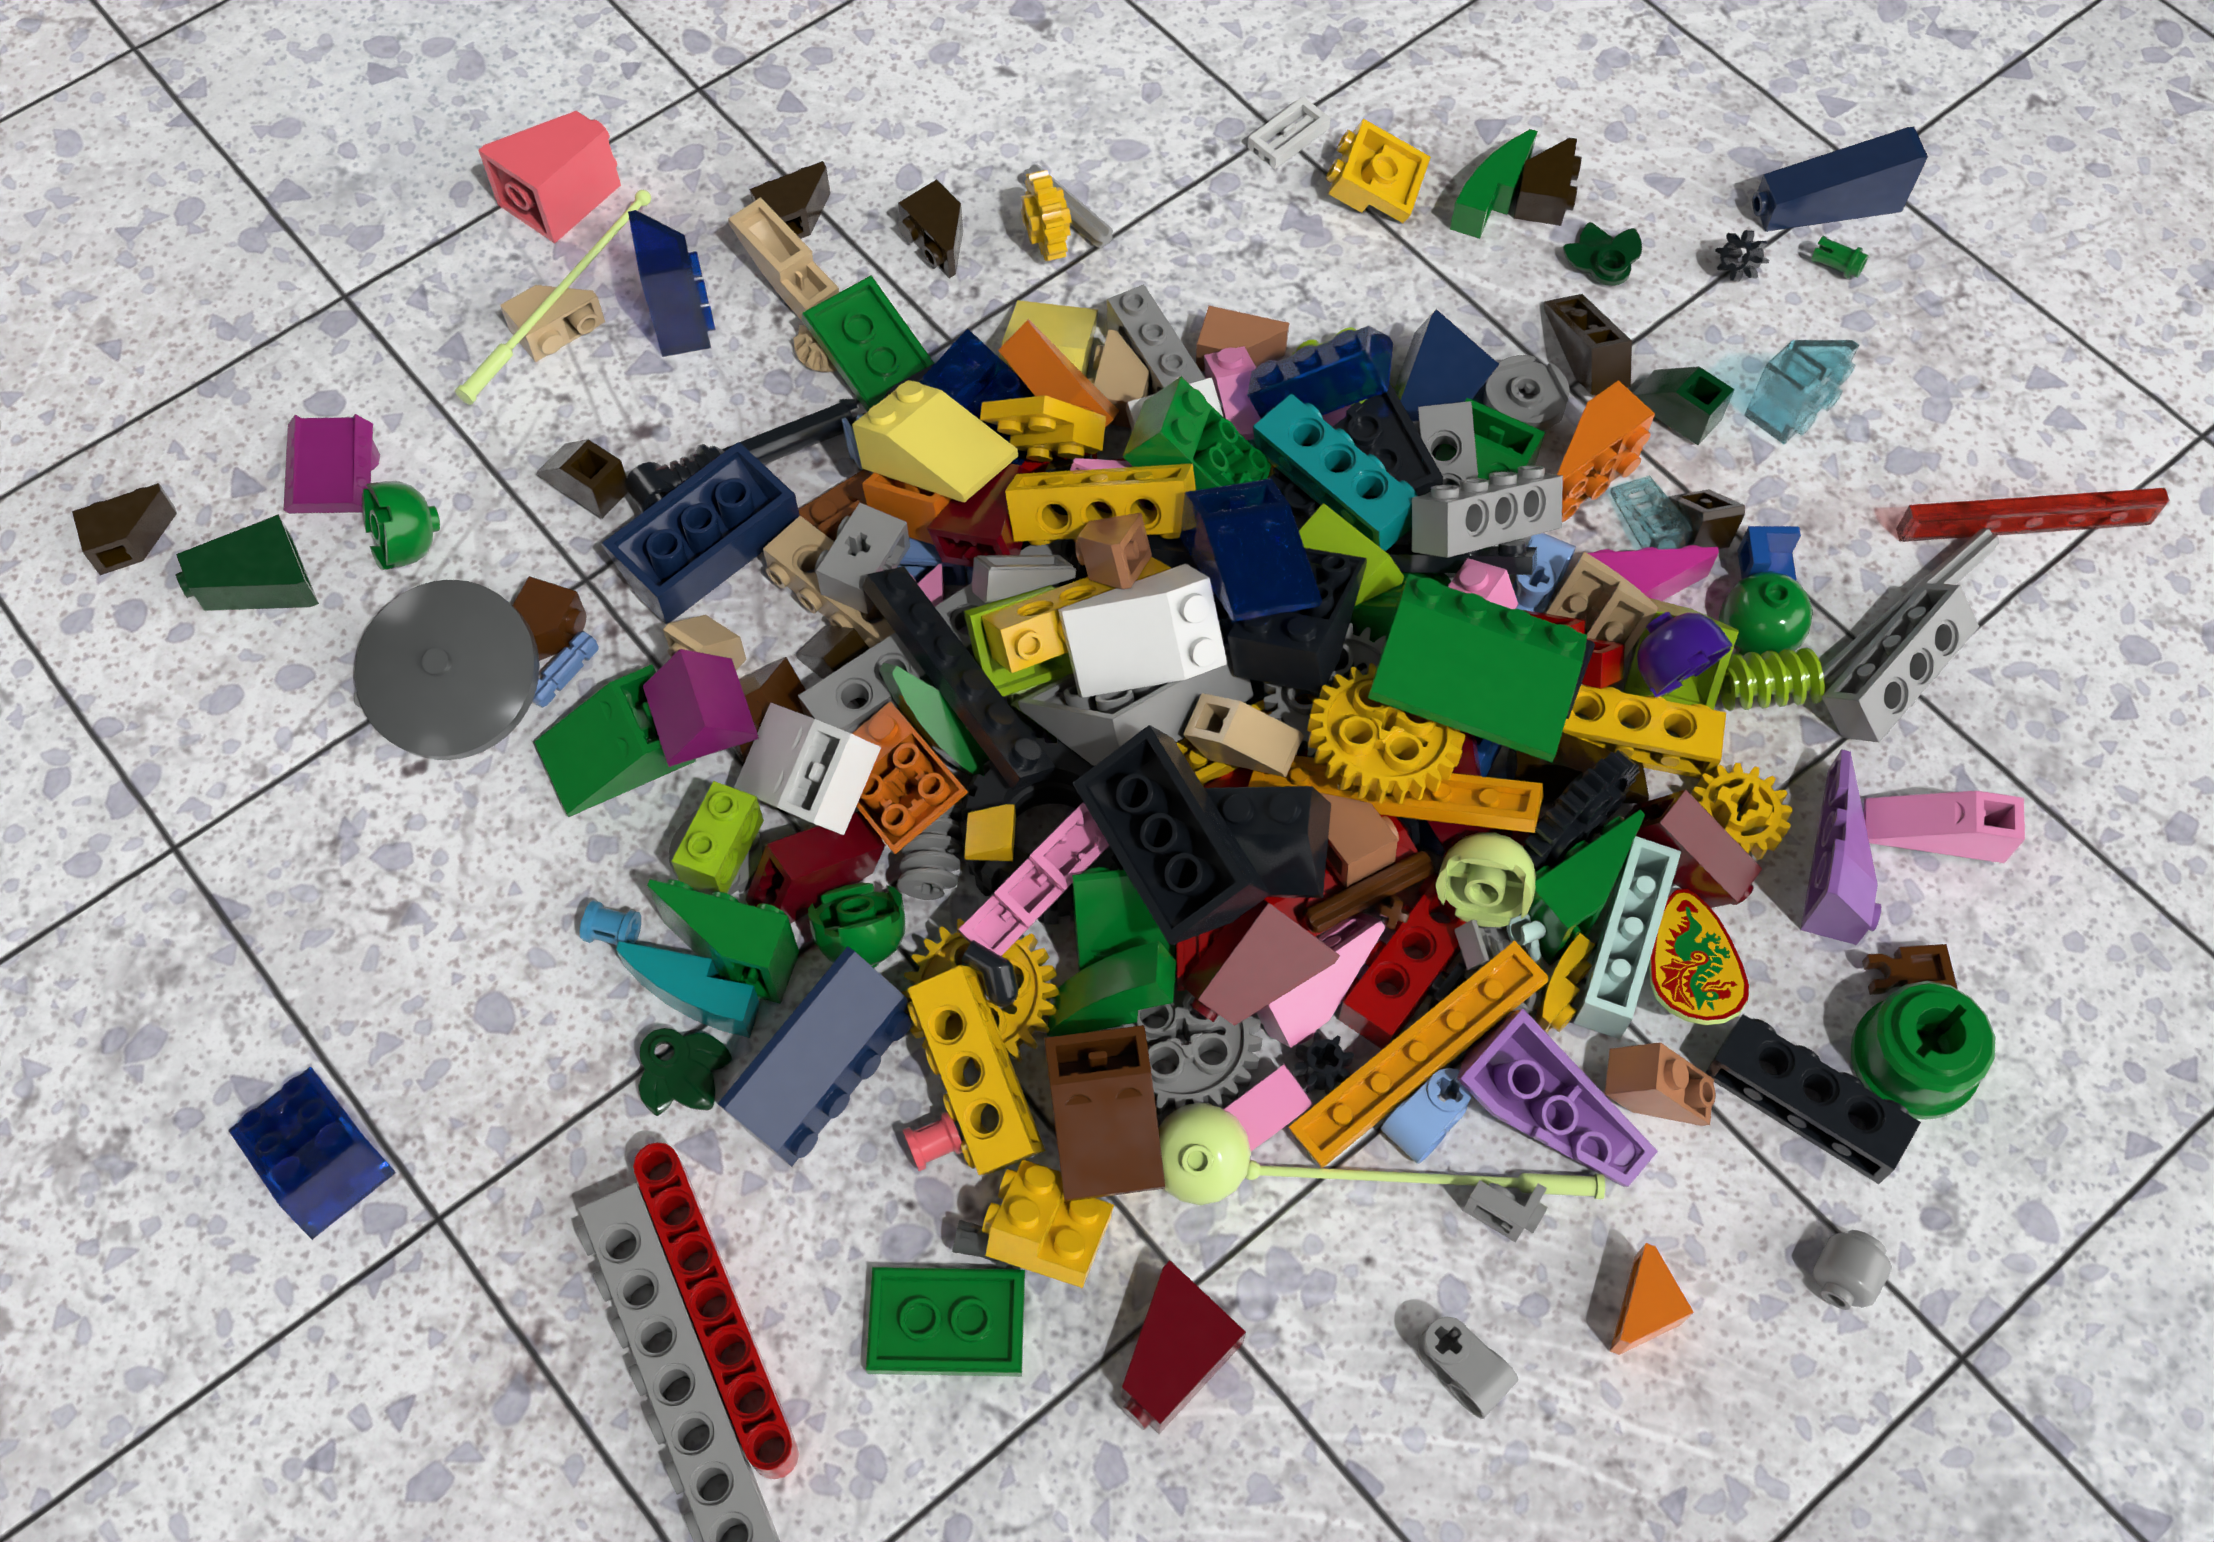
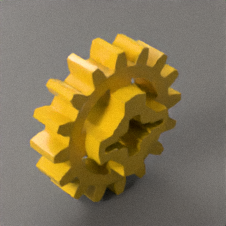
M1048 170L1028 173L1025 180L1027 191L1024 196H1021V215L1028 233L1029 242L1031 244L1039 243L1040 253L1045 261L1066 257V252H1068L1065 241L1067 236L1071 235L1070 223L1072 221L1063 189L1061 187H1053L1051 175L1049 176Z
M1735 763L1730 773L1722 765H1718L1712 776L1704 773L1697 787H1694L1691 795L1748 854L1751 852L1757 860L1762 859L1768 849L1774 852L1791 827L1787 820L1793 809L1790 806L1781 805L1788 795L1787 791H1774L1772 786L1776 778L1770 776L1765 780L1760 779L1759 767L1754 766L1748 774L1743 773L1740 763ZM1739 803H1740V804H1742V807H1741V810H1740V813H1742V814H1741V819H1740L1739 821H1737L1736 818H1737L1738 813H1739V812L1737 811V809H1738V805H1739Z

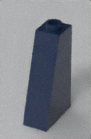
M1906 127L1764 174L1759 188L1752 198L1753 211L1756 216L1760 217L1765 232L1899 213L1903 211L1928 156L1915 127Z
M1436 309L1414 333L1394 390L1412 421H1419L1418 407L1465 402L1466 398L1473 399L1499 366V363Z

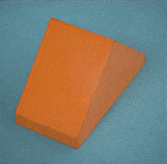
M1645 1243L1634 1257L1610 1352L1618 1355L1623 1354L1682 1325L1694 1313L1656 1246Z

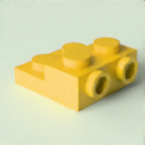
M1363 119L1353 132L1348 129L1344 133L1337 146L1336 151L1341 153L1342 157L1341 160L1337 158L1333 162L1326 175V180L1332 183L1328 194L1361 213L1368 205H1371L1404 223L1412 213L1431 157Z
M1046 395L982 402L980 420L998 425V432L1011 435L1010 444L1016 447L1017 450L1027 452L1026 458L1029 460L1050 462L1053 455L1068 459L1084 458V453L1095 454L1098 451H1103L1106 416Z
M1022 1159L1017 1172L1007 1169L1003 1176L998 1193V1198L1003 1199L1002 1204L999 1205L992 1202L987 1210L982 1226V1232L989 1234L985 1256L1083 1288L1110 1223L1114 1204L1096 1198L1065 1202L1061 1172Z

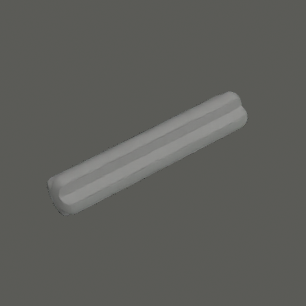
M1033 164L1029 169H1026L1023 173L1024 184L1026 174L1044 169L1038 164ZM1052 177L1053 187H1061L1063 189L1064 198L1070 210L1072 221L1070 224L1097 248H1103L1106 244L1110 243L1113 239L1112 228Z

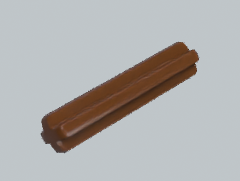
M1425 851L1416 852L1306 908L1303 911L1304 921L1312 933H1320L1390 897V895H1394L1431 876L1435 870L1434 865Z
M1396 894L1390 895V897L1373 905L1384 925L1390 929H1395L1397 921L1407 923L1409 919V913L1403 907V901Z

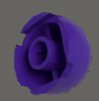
M1666 612L1646 626L1650 634L1639 646L1637 654L1638 668L1656 698H1659L1683 686L1682 681L1693 675L1697 677L1729 653L1730 647L1733 644L1712 619L1700 613L1687 612L1673 618L1670 612Z

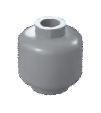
M1850 1230L1848 1233L1832 1235L1817 1259L1812 1272L1816 1283L1822 1288L1821 1296L1833 1306L1843 1310H1849L1851 1306L1864 1308L1873 1305L1892 1269L1891 1263L1885 1255L1887 1251L1885 1246L1873 1236L1859 1230Z

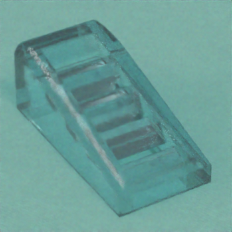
M1650 475L1611 488L1610 494L1641 548L1679 549L1688 545L1693 534L1691 526ZM1643 490L1646 494L1634 499L1629 497V495ZM1649 502L1652 504V507L1642 510L1638 508V506ZM1656 514L1659 516V518L1651 521L1647 519V517ZM1662 526L1666 528V530L1660 532L1656 530V528Z

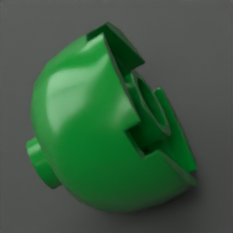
M400 481L366 484L368 489H363L362 493L363 518L366 533L372 532L376 544L379 545L370 546L377 566L381 570L400 568L413 564L423 558L432 546L433 532L440 530V520L436 507L428 506L424 496L413 486Z
M1760 572L1740 580L1734 586L1721 606L1718 621L1739 631L1735 645L1741 648L1739 652L1741 655L1744 656L1749 652H1755L1761 656L1762 653L1771 650L1779 654L1784 649L1795 651L1804 643L1810 631L1813 609L1807 592L1797 581L1777 572Z
M859 883L842 886L821 895L822 905L815 909L813 904H811L808 908L811 934L816 947L829 961L834 963L848 946L873 968L877 967L879 963L890 957L898 949L905 934V911L902 894L894 887L886 885L887 893L874 892L873 883Z

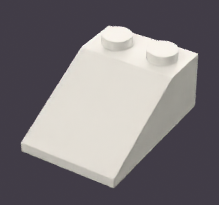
M1187 564L1135 581L1131 588H1116L1058 609L1078 695L1082 698L1182 681L1227 664L1210 577Z

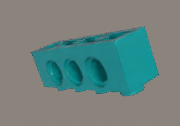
M1291 393L1253 425L1255 448L1265 455L1267 461L1319 505L1323 503L1382 550L1386 551L1412 529V498L1418 496L1413 487L1403 480L1399 482L1386 472L1384 465L1376 456L1363 453L1354 445L1353 440L1344 430L1340 428L1335 430L1323 420L1319 410L1311 403L1304 404ZM1304 444H1314L1311 446H1302ZM1339 469H1340V470H1345V471L1340 472V473L1332 472V471H1334V470H1339ZM1366 496L1377 497L1375 499H1364V497Z

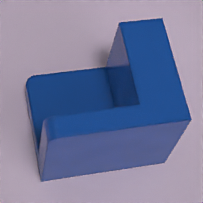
M1748 526L1737 549L1741 579L1755 573L1772 571L1785 574L1796 581L1792 552L1801 537L1800 527Z

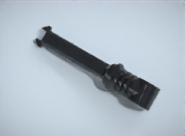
M840 399L838 404L751 437L740 443L765 465L843 434L842 418L845 417L852 426L857 416L853 417L851 410L858 408L857 401L855 399ZM700 444L697 446L695 453L690 454V460L687 457L680 458V464L676 460L670 462V468L666 464L661 466L655 462L642 463L628 474L626 489L643 513L733 445L720 449L716 446L707 447L705 444Z

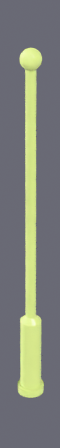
M639 190L635 194V201L510 340L506 344H499L467 381L455 389L456 395L463 402L472 405L476 401V396L513 356L512 349L637 210L651 202V195L648 191Z
M1250 1160L1247 1175L1245 1176L1248 1180H1254L1260 1175L1476 1186L1479 1180L1487 1185L1495 1183L1503 1187L1518 1188L1522 1193L1531 1194L1539 1183L1547 1188L1544 1194L1594 1196V1199H1604L1605 1178L1603 1174L1578 1176L1522 1173L1518 1178L1262 1166L1256 1161Z

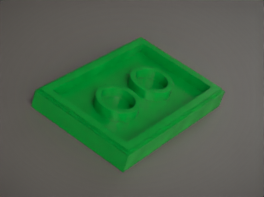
M872 275L802 313L801 320L867 412L871 407L881 402L894 385L935 364Z
M872 1267L866 1359L867 1374L1022 1377L1025 1270Z

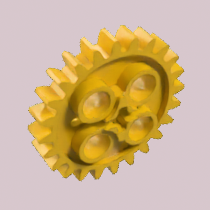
M1369 663L1367 675H1362L1355 667H1351L1348 680L1336 674L1332 687L1323 685L1319 699H1314L1307 726V731L1311 732L1308 746L1317 749L1314 762L1316 764L1328 763L1325 773L1327 778L1340 774L1343 777L1340 789L1345 790L1352 784L1359 786L1358 798L1363 799L1369 790L1375 791L1377 801L1381 804L1385 799L1386 793H1393L1398 804H1403L1406 791H1409L1417 800L1422 799L1425 787L1436 792L1442 779L1449 781L1454 766H1458L1465 734L1452 727L1368 699L1376 671V666L1373 663Z
M961 918L957 919V932L952 935L943 926L939 928L942 941L938 944L927 938L924 940L929 953L926 957L918 954L912 955L911 958L920 968L918 972L904 973V977L908 982L916 985L962 965V957L970 943L958 932V929L964 924ZM1032 933L1022 939L1020 937L1002 955L1003 958L1013 964L1015 974L1024 976L1023 984L1018 989L1017 999L1010 1005L1016 1007L1017 1012L1009 1014L987 999L993 1016L999 1017L998 1030L1007 1053H1010L1018 1062L1022 1060L1019 1046L1024 1043L1033 1049L1038 1047L1035 1039L1032 1037L1035 1030L1043 1033L1049 1032L1050 1029L1041 1018L1042 1015H1054L1056 1008L1046 999L1059 995L1056 985L1045 983L1054 978L1057 973L1051 965L1042 966L1049 959V955L1045 948L1033 951L1038 941ZM975 969L982 989L984 990L985 985L982 973ZM908 990L901 992L909 1002L912 1001ZM957 1012L952 1013L946 1021V1031L951 1038L955 1039L963 1029L962 1018ZM915 1025L910 1029L916 1039L925 1037L923 1029H918ZM926 1038L922 1044L924 1049L930 1047ZM970 1058L973 1060L975 1068L981 1073V1067L977 1060ZM970 1059L965 1063L963 1071L968 1066Z

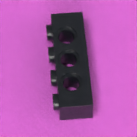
M1744 1014L1741 1015L1705 1071L1719 1086L1877 1184H1880L1895 1170L1921 1124L1920 1121L1910 1116L1908 1110L1898 1102L1882 1099L1866 1089L1857 1077L1846 1072L1836 1071L1820 1061L1819 1056L1811 1049L1790 1043L1777 1035L1775 1029L1768 1023L1760 1019H1751ZM1759 1060H1765L1773 1064L1777 1069L1778 1075H1772L1764 1071ZM1803 1087H1809L1817 1091L1822 1102H1815L1808 1098ZM1848 1114L1861 1118L1866 1126V1130L1856 1128L1850 1122Z

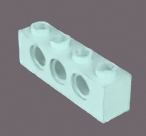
M1635 836L1616 881L1574 1024L1617 1039H1621L1633 1019L1681 851Z

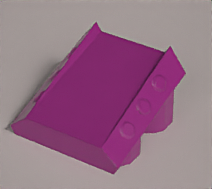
M354 414L353 417L300 418L294 415L288 423L283 510L289 514L363 513V489H368L366 484L371 483V471L378 466L380 453L373 441V423L357 414Z

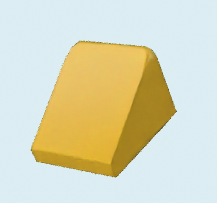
M1005 804L968 813L965 860L1013 861L1016 823L1015 805Z

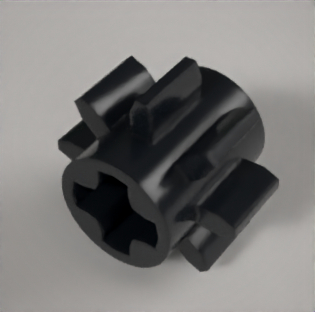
M1744 230L1741 240L1736 233H1727L1726 239L1728 242L1723 248L1715 249V252L1720 254L1721 260L1717 270H1730L1731 281H1740L1743 273L1748 278H1758L1756 269L1761 264H1767L1770 261L1764 257L1763 250L1768 242L1761 240L1753 241L1755 235L1752 230ZM1741 248L1746 249L1747 253L1743 255ZM1741 256L1743 263H1739L1738 258H1740Z
M1316 1032L1309 1048L1303 1044L1297 1045L1295 1055L1304 1062L1295 1064L1292 1074L1295 1077H1304L1307 1083L1306 1093L1309 1094L1313 1089L1325 1090L1326 1095L1334 1090V1085L1337 1081L1342 1083L1351 1076L1350 1072L1342 1067L1352 1064L1354 1054L1352 1052L1343 1053L1339 1046L1340 1036L1337 1035L1333 1040L1322 1039L1320 1034ZM1323 1059L1329 1061L1331 1065L1327 1064L1323 1070L1315 1066V1064L1319 1065Z

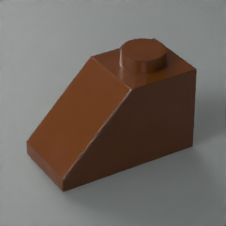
M531 576L526 580L513 604L522 614L533 632L537 643L539 661L558 654L564 647L568 648L571 639L578 632L583 631L586 624L587 615L577 591Z

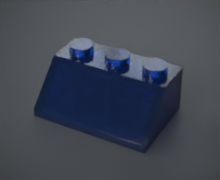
M637 210L628 211L639 276L662 357L711 348L708 331L716 330L711 305L702 306L709 304L704 279L696 280L697 277H703L698 252H689L684 234Z
M1366 326L1356 331H1343L1333 340L1318 346H1305L1292 356L1277 362L1270 360L1259 365L1251 372L1247 396L1261 419L1291 393L1304 404L1311 403L1323 416L1388 391L1393 342L1388 335L1371 326Z

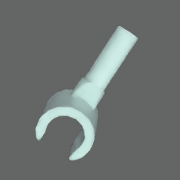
M1528 914L1522 919L1521 915L1510 919V923L1507 925V932L1511 941H1516L1520 946L1525 945L1529 956L1544 970L1545 967L1538 939L1544 937L1546 932L1545 926L1539 921L1531 922V917Z

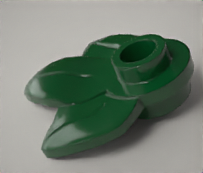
M1589 222L1580 235L1579 243L1565 244L1563 251L1565 258L1572 266L1590 272L1596 281L1604 285L1615 286L1624 283L1629 278L1631 264L1641 256L1642 241L1635 228L1625 230L1613 238L1594 223Z
M668 1028L652 1031L642 1041L639 1052L641 1064L645 1069L638 1085L641 1101L655 1116L665 1112L673 1100L690 1109L711 1110L715 1100V1083L711 1071L718 1070L732 1061L729 1050L715 1037L705 1033H695L683 1037L679 1032ZM661 1044H668L673 1048L674 1055L671 1059L663 1061L656 1057L655 1049Z

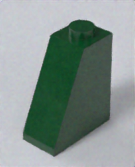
M279 514L176 554L182 572L176 573L179 586L186 598L194 596L204 611L305 608L319 604L294 540Z

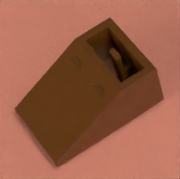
M1140 1025L1044 1038L1064 1201L1165 1189L1145 1026Z

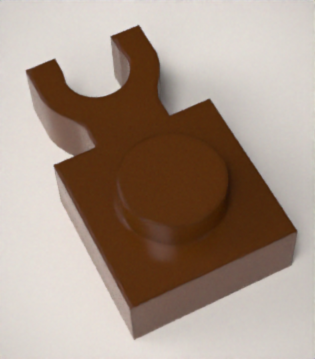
M1947 944L1899 947L1893 954L1894 958L1884 954H1867L1862 961L1864 970L1878 969L1885 977V979H1874L1869 984L1868 990L1870 995L1884 994L1894 987H1902L1906 984L1923 981L1951 985L1958 989Z

